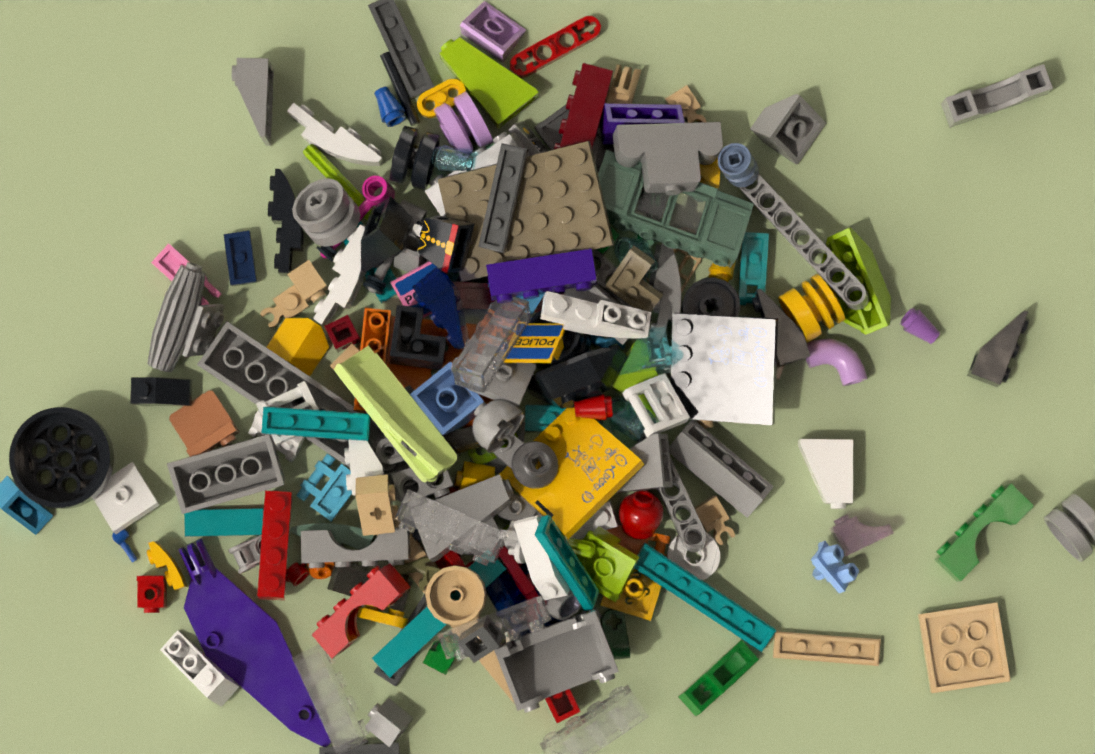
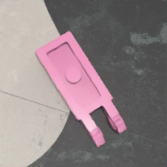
M168 244L151 263L172 281L181 265L185 266L189 261ZM205 276L204 286L214 297L219 298L222 294L207 281L208 278ZM202 297L201 305H209V302Z

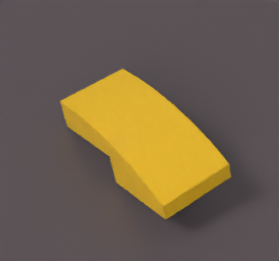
M149 542L150 549L147 550V556L150 564H155L156 568L167 566L168 571H165V577L169 587L173 586L174 590L188 587L181 569L170 553L158 542Z

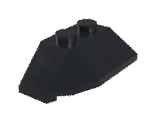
M618 344L611 345L609 348H600L586 352L537 372L532 376L527 391L532 396L561 409L572 408L576 401L599 396L603 392L610 390L627 359V355Z

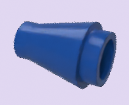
M382 87L376 90L374 95L377 99L382 122L386 123L387 127H393L402 123L406 118L404 115L405 109L393 96L389 88Z

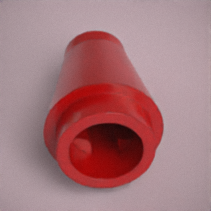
M602 394L574 402L575 417L606 420V418L613 417L611 396L605 397Z

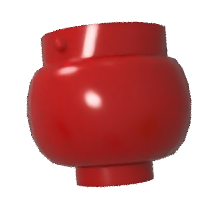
M644 490L627 495L621 502L619 509V519L622 523L623 532L635 539H648L652 537L663 520V506L660 500L652 493Z

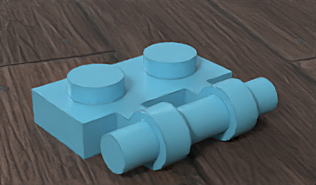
M327 453L322 461L318 460L314 466L316 469L308 480L304 479L300 486L302 488L296 496L305 501L311 493L316 498L310 506L332 522L352 495V490H347L346 475L351 474V472L343 464L335 472L330 469L335 459ZM325 474L330 479L320 491L315 486Z

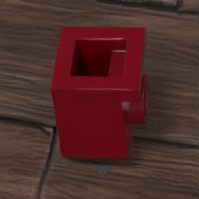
M348 315L324 326L338 353L347 349L351 344L355 345L361 342Z

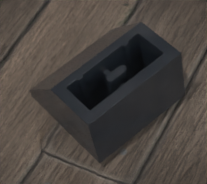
M391 196L372 208L361 239V270L364 273L373 267L378 268L389 257L399 255L404 248L405 237L410 231L409 225L412 216Z

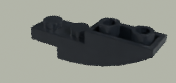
M275 169V176H270L269 187L270 191L274 192L273 201L268 202V217H272L271 220L274 224L282 225L281 228L277 227L276 243H280V251L275 253L274 269H278L280 276H288L287 274L292 271L293 251L303 252L304 236L303 228L293 217L292 208L296 196L282 170Z

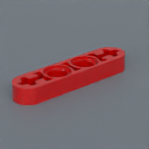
M585 16L515 54L510 61L511 72L520 78L528 77L598 38L601 30L599 20L593 16ZM585 23H588L590 26H596L594 27L593 34H590L588 31L581 34L582 41L578 40L577 33L573 30L577 28L578 33L583 31ZM569 34L574 38V43L571 47L561 46L559 39L562 35ZM540 47H548L551 50L552 55L546 60L538 58L537 50ZM532 53L533 59L538 65L533 66L532 61L526 65V71L516 70L517 61L526 62L530 60L528 54Z

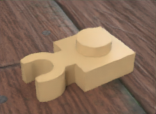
M687 85L665 98L667 105H681L683 116L687 123H693L694 121H699L700 123L707 122L702 115L696 113L701 106Z
M293 285L273 299L277 306L265 308L260 314L262 317L270 313L273 314L274 320L268 326L274 328L279 324L281 317L295 318L309 308V305L295 285Z
M714 495L695 507L706 532L714 530L713 538L719 545L724 544L720 538L721 533L727 531L731 538L735 537L733 529L723 523L730 518L717 496Z

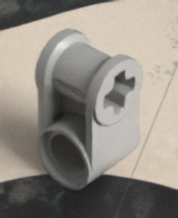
M262 535L240 543L228 550L230 554L234 555L239 566V574L260 565Z

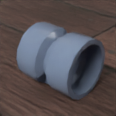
M731 143L720 151L718 155L719 168L733 186L747 187L757 179L759 166L747 147L739 143Z

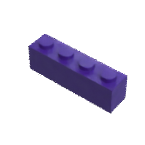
M592 249L486 265L491 300H497V303H508L513 301V297L523 296L524 299H534L539 297V293L547 291L557 294L566 293L565 289L576 288V291H586L592 289V285H596L597 281Z

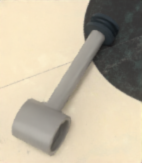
M403 199L400 205L412 216L409 225L412 232L414 224L417 221H421L422 218L425 219L427 210ZM391 256L377 268L374 276H367L363 286L371 293L380 295L383 293L382 290L386 287L383 279L394 257Z

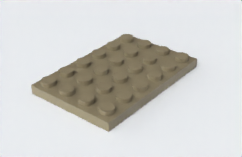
M590 141L527 157L506 253L478 247L496 165L438 179L446 216L475 224L464 271H459L461 282L488 276L486 268L488 264L586 249L596 250L614 245Z

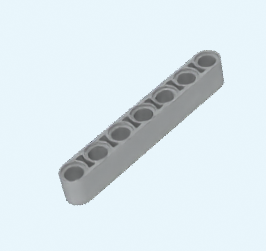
M759 174L756 179L758 184L754 189L749 190L746 187H740L745 196L754 203L755 207L851 309L861 310L867 306L869 294L860 281ZM766 199H775V203L772 207H763V203ZM785 216L792 217L790 225L780 226L782 218ZM806 234L810 236L807 244H797L798 238L801 235ZM818 254H827V259L824 263H815L814 260ZM836 272L845 273L844 279L841 282L835 283L832 281V276ZM858 290L862 292L860 300L856 302L849 300L850 294L853 291Z

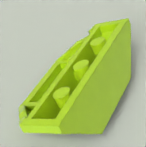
M851 227L827 237L826 246L860 281L869 294V302L861 310L851 309L836 294L845 315L843 322L860 330L865 335L889 326L891 297L872 249ZM823 253L821 264L827 259V254ZM836 272L832 276V281L835 283L841 282L844 279L845 273ZM858 290L853 291L850 294L849 300L853 302L860 300L862 292Z

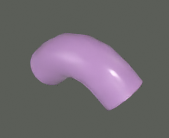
M817 339L807 343L810 357L806 359L809 368L823 364L834 366L840 375L843 386L857 384L868 379L858 354L846 343L834 339Z

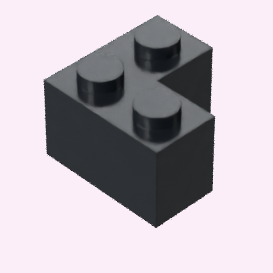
M397 305L390 351V364L435 370L443 368L446 337L421 334L423 308Z

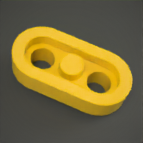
M448 79L425 91L417 100L419 113L426 118H435L434 109L446 103L451 108H454V98L450 97L448 93L454 89L458 92V95L466 91L464 84L457 79ZM428 102L435 103V107L432 110L425 107Z
M372 605L360 607L357 614L359 618L399 628L406 627L408 619L403 618L405 612L389 609L387 614L379 612V608Z

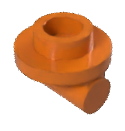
M325 562L324 568H309V563H306L310 575L315 579L328 578L335 571V562Z

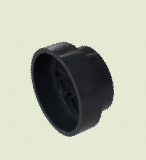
M54 407L37 412L20 426L10 446L9 465L16 485L29 499L51 508L70 509L92 501L106 487L113 471L114 450L108 433L93 417L76 409ZM61 427H65L68 432L67 437L63 441H58L56 431ZM86 435H90L92 445L88 449H83L80 445L81 439ZM45 444L47 454L39 459L36 455V449L39 445ZM69 452L72 455V462L69 466L63 467L60 461L61 457ZM90 461H95L97 464V470L93 475H88L85 471V466ZM45 470H50L52 473V480L48 484H43L41 481V474ZM74 478L77 482V488L69 493L65 488L67 480Z

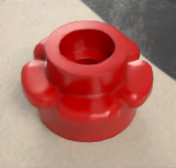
M298 562L292 564L287 569L286 581L291 582L294 586L301 584L310 574L306 568L307 564H299Z

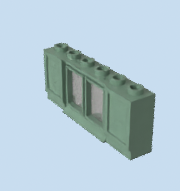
M606 150L598 170V177L609 224L622 231L629 230L637 233L643 239H653L662 242L668 248L684 250L693 257L706 258L718 266L732 267L738 257L754 203L718 191L717 188L699 182L695 191L681 192L677 195H666L665 192L647 193L644 190L642 163L638 162L634 167H623L616 161L615 153Z

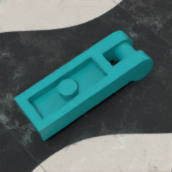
M745 232L741 244L738 291L740 305L746 306V303H752V298L755 297L754 293H747V285L757 286V289H761L765 293L769 234Z

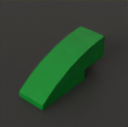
M740 640L678 697L697 716L731 687L759 659Z

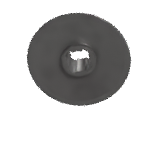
M538 441L524 443L515 451L512 458V470L516 479L521 484L529 488L539 489L548 486L555 479L558 472V459L555 452L548 445ZM535 459H539L538 461L542 465L538 469H535L532 463Z

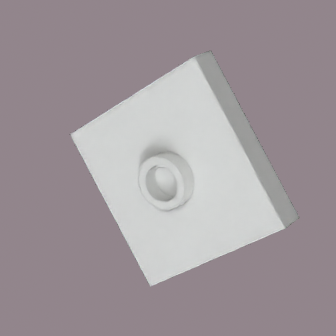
M133 462L111 475L106 487L93 499L115 534L160 505Z

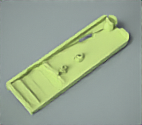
M369 345L343 363L336 365L334 368L335 373L422 482L435 481L440 473L448 470L457 461L455 451ZM404 441L417 455L414 456L401 442Z

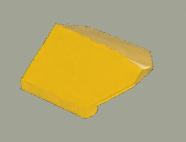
M285 318L266 348L308 376H311L328 350L329 345L322 327L311 319Z

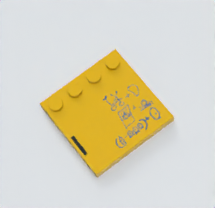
M575 407L566 408L533 440L548 445L555 452L558 459L557 475L548 486L539 489L526 487L516 479L513 470L508 466L500 475L503 480L508 479L511 487L542 516L550 515L561 533L569 539L644 466V463L595 419L575 417ZM539 461L537 469L542 466Z

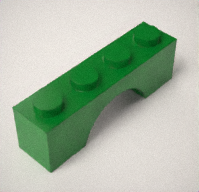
M1001 484L991 494L993 497L992 501L987 506L982 503L973 512L975 518L969 524L964 522L954 532L957 537L951 543L945 541L937 549L936 552L939 555L934 560L957 582L962 581L979 563L975 552V542L982 528L992 522L1016 525L1033 508L1034 505L1012 484H1008L1005 487Z

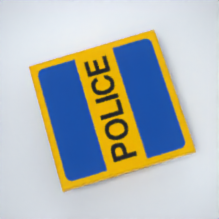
M519 323L502 360L503 363H551L554 357L558 360L564 348L562 337L565 330L563 329V324Z

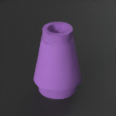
M911 308L900 322V325L904 327V331L927 341L929 344H932L940 334V331L936 329L920 309L915 310Z

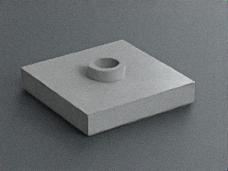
M487 345L468 390L493 400L501 399L508 401L519 408L537 365L533 363H503L502 360L506 352Z

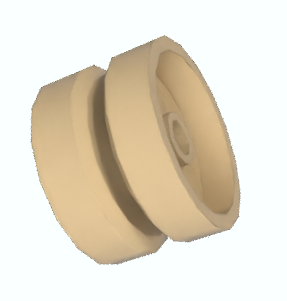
M451 566L443 568L433 575L427 585L425 597L427 606L435 618L445 624L460 625L469 623L480 615L486 604L487 592L485 583L476 572L466 567ZM455 590H458L461 594L460 599L457 601L451 598V593H454Z

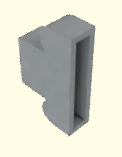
M721 122L617 125L613 133L616 161L623 167L628 168L634 167L638 162L642 163L644 190L647 193L665 192L666 195H677L681 192L695 191L701 180L699 163L702 165L712 164L723 147Z

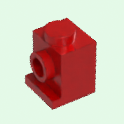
M137 576V608H144V613H160V608H167V581L165 576ZM149 589L155 592V597L151 600L146 597V592Z

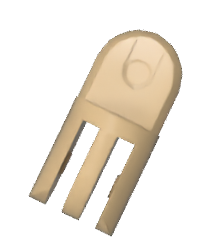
M617 64L606 103L632 104L641 70L634 69L632 75L631 67L625 66L622 71V66Z

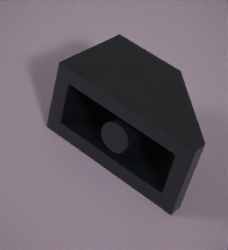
M131 377L130 404L139 406H191L192 380Z

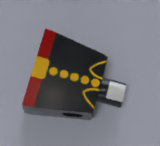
M447 216L426 217L424 222L417 221L412 228V233L420 238L417 249L418 253L446 273L464 271L475 224Z

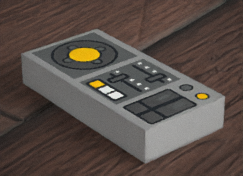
M524 121L515 123L509 129V133L515 132L524 147L529 149L528 153L530 156L549 151Z

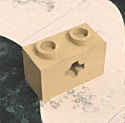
M388 474L356 478L355 496L363 536L394 533L395 521L400 520L398 505H393L392 502L396 501L395 486L389 485Z

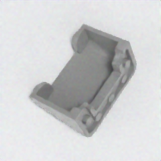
M595 608L502 643L500 647L494 650L517 711L524 709L525 713L539 708L538 702L544 698L591 680L599 679L600 683L610 681L615 678L614 673L619 672Z

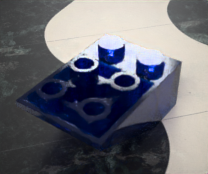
M436 267L412 286L416 292L413 297L422 308H429L432 314L429 317L438 328L442 330L445 328L449 334L446 338L455 349L469 351L471 346L460 291L446 273Z

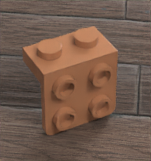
M211 390L194 399L191 406H183L169 417L171 424L187 447L186 451L189 456L214 450L220 445L225 447L235 441V436L240 433L216 394Z

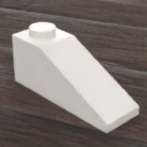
M539 516L516 520L514 527L531 580L543 599L549 600L567 596L570 590L569 586L534 535L540 521Z

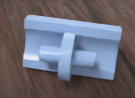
M822 541L818 544V551L811 559L812 564L816 567L812 575L816 580L825 578L838 593L845 592L848 584L856 579L859 569L854 563L844 564L842 562L844 552L838 544L829 546L826 541Z

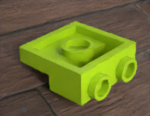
M598 526L594 531L589 530L583 539L584 541L595 543L596 554L592 558L576 556L599 589V593L616 602L620 598L640 557L619 545L621 539Z

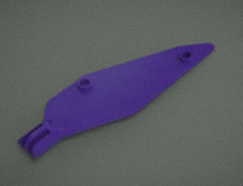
M202 538L196 541L197 546L192 542L187 545V550L184 547L179 548L178 551L191 577L184 610L205 655L290 731L322 747H327L331 743V737L278 623L215 567ZM307 710L309 718H303L301 711Z

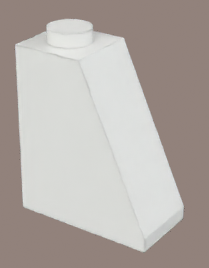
M798 440V447L823 503L830 504V509H846V504L853 503V440Z

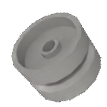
M329 178L317 180L304 188L295 199L292 208L295 220L315 244L323 247L336 245L348 238L358 226L361 216L359 207L337 180Z
M1071 494L1062 502L1063 511L1053 509L1044 517V521L1059 543L1075 559L1083 562L1093 553L1091 544L1095 546V512L1079 496Z

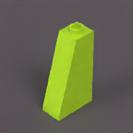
M459 37L455 41L450 39L441 47L440 59L453 75L464 84L467 92L498 129L539 98V92L536 88Z

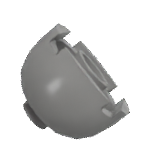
M501 399L491 401L488 404L485 402L480 404L474 412L476 417L473 421L472 432L475 440L487 452H495L505 444L502 440L508 434L512 437L524 420V413L512 403Z

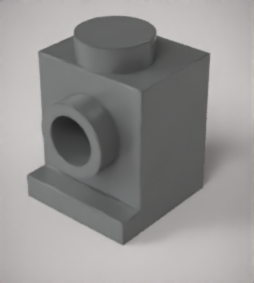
M486 615L480 622L461 633L458 644L461 652L466 657L469 656L473 663L500 647L504 635L490 617Z

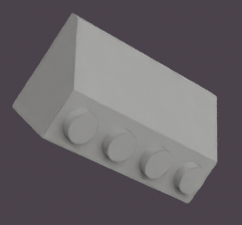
M270 434L167 463L182 514L285 484L283 470Z

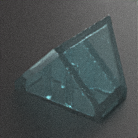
M665 327L649 329L647 338H637L619 375L671 368L672 358Z

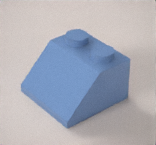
M449 362L410 394L442 436L470 422L476 417L474 412L477 407L484 403L477 393L468 390L469 383L452 362Z

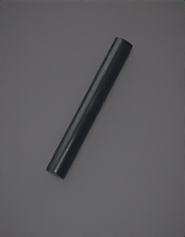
M385 52L381 54V60L400 103L405 109L410 125L419 124L418 115L390 53Z

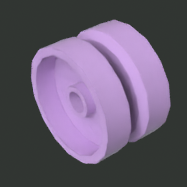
M466 91L454 97V105L458 115L446 103L434 109L445 138L450 146H453L461 160L473 153V146L468 138L469 136L472 137L475 144L480 148L493 142L483 118Z

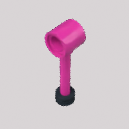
M371 176L363 183L362 193L366 199L359 206L361 215L359 222L374 205H378L390 196L393 199L395 198V190L392 185L380 176ZM383 187L382 193L375 196V191ZM342 242L333 246H317V249L323 258L333 261L332 257H335L334 255L338 253L336 248Z

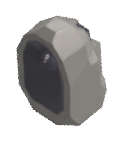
M571 589L567 596L549 599L546 604L548 613L553 618L567 620L581 608V604Z

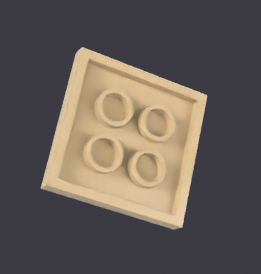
M998 602L918 614L931 693L1010 682Z

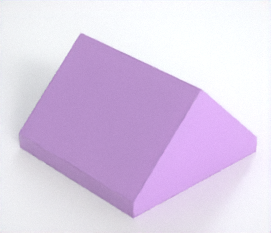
M485 1L460 24L462 35L502 63L526 31V29Z

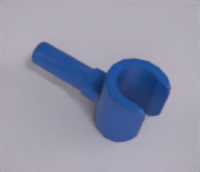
M125 529L117 534L113 533V540L124 549L131 562L136 561L137 557L125 542L130 534Z

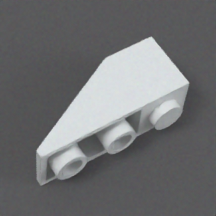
M349 440V448H344L345 464H350L351 474L346 475L347 490H352V495L355 496L356 478L385 474L384 466L377 458L368 441Z
M177 631L160 649L208 699L221 707L239 688L223 670L180 631Z

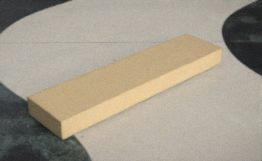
M775 632L773 658L879 666L881 639Z

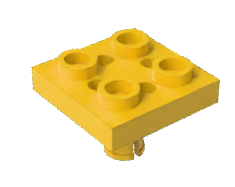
M634 568L620 598L614 602L603 595L600 605L651 621L661 586L641 572H639L641 574L639 579L633 577L639 576L638 573L633 574L638 571ZM644 588L649 589V594L647 596L645 595L648 593V590H645L643 593ZM627 597L632 598L627 600V602H632V604H627L625 602V599Z

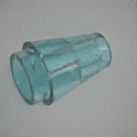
M443 145L442 147L438 146L434 150L432 163L440 171H470L473 166V157L450 146Z

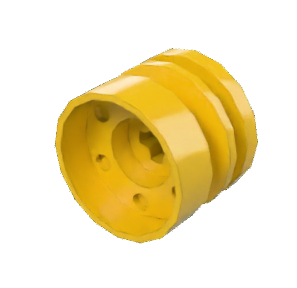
M818 274L810 278L812 286L806 280L801 283L805 295L802 296L796 289L792 288L778 297L783 312L803 331L806 343L822 334L819 325L820 321L828 329L834 327L832 318L838 324L845 320L838 297Z

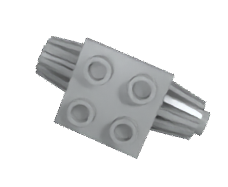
M187 262L185 266L181 265L165 293L152 332L147 362L149 366L155 369L173 372L181 355L185 357L204 355L215 339L214 336L217 328L223 322L224 305H201L206 275L201 271L202 266Z

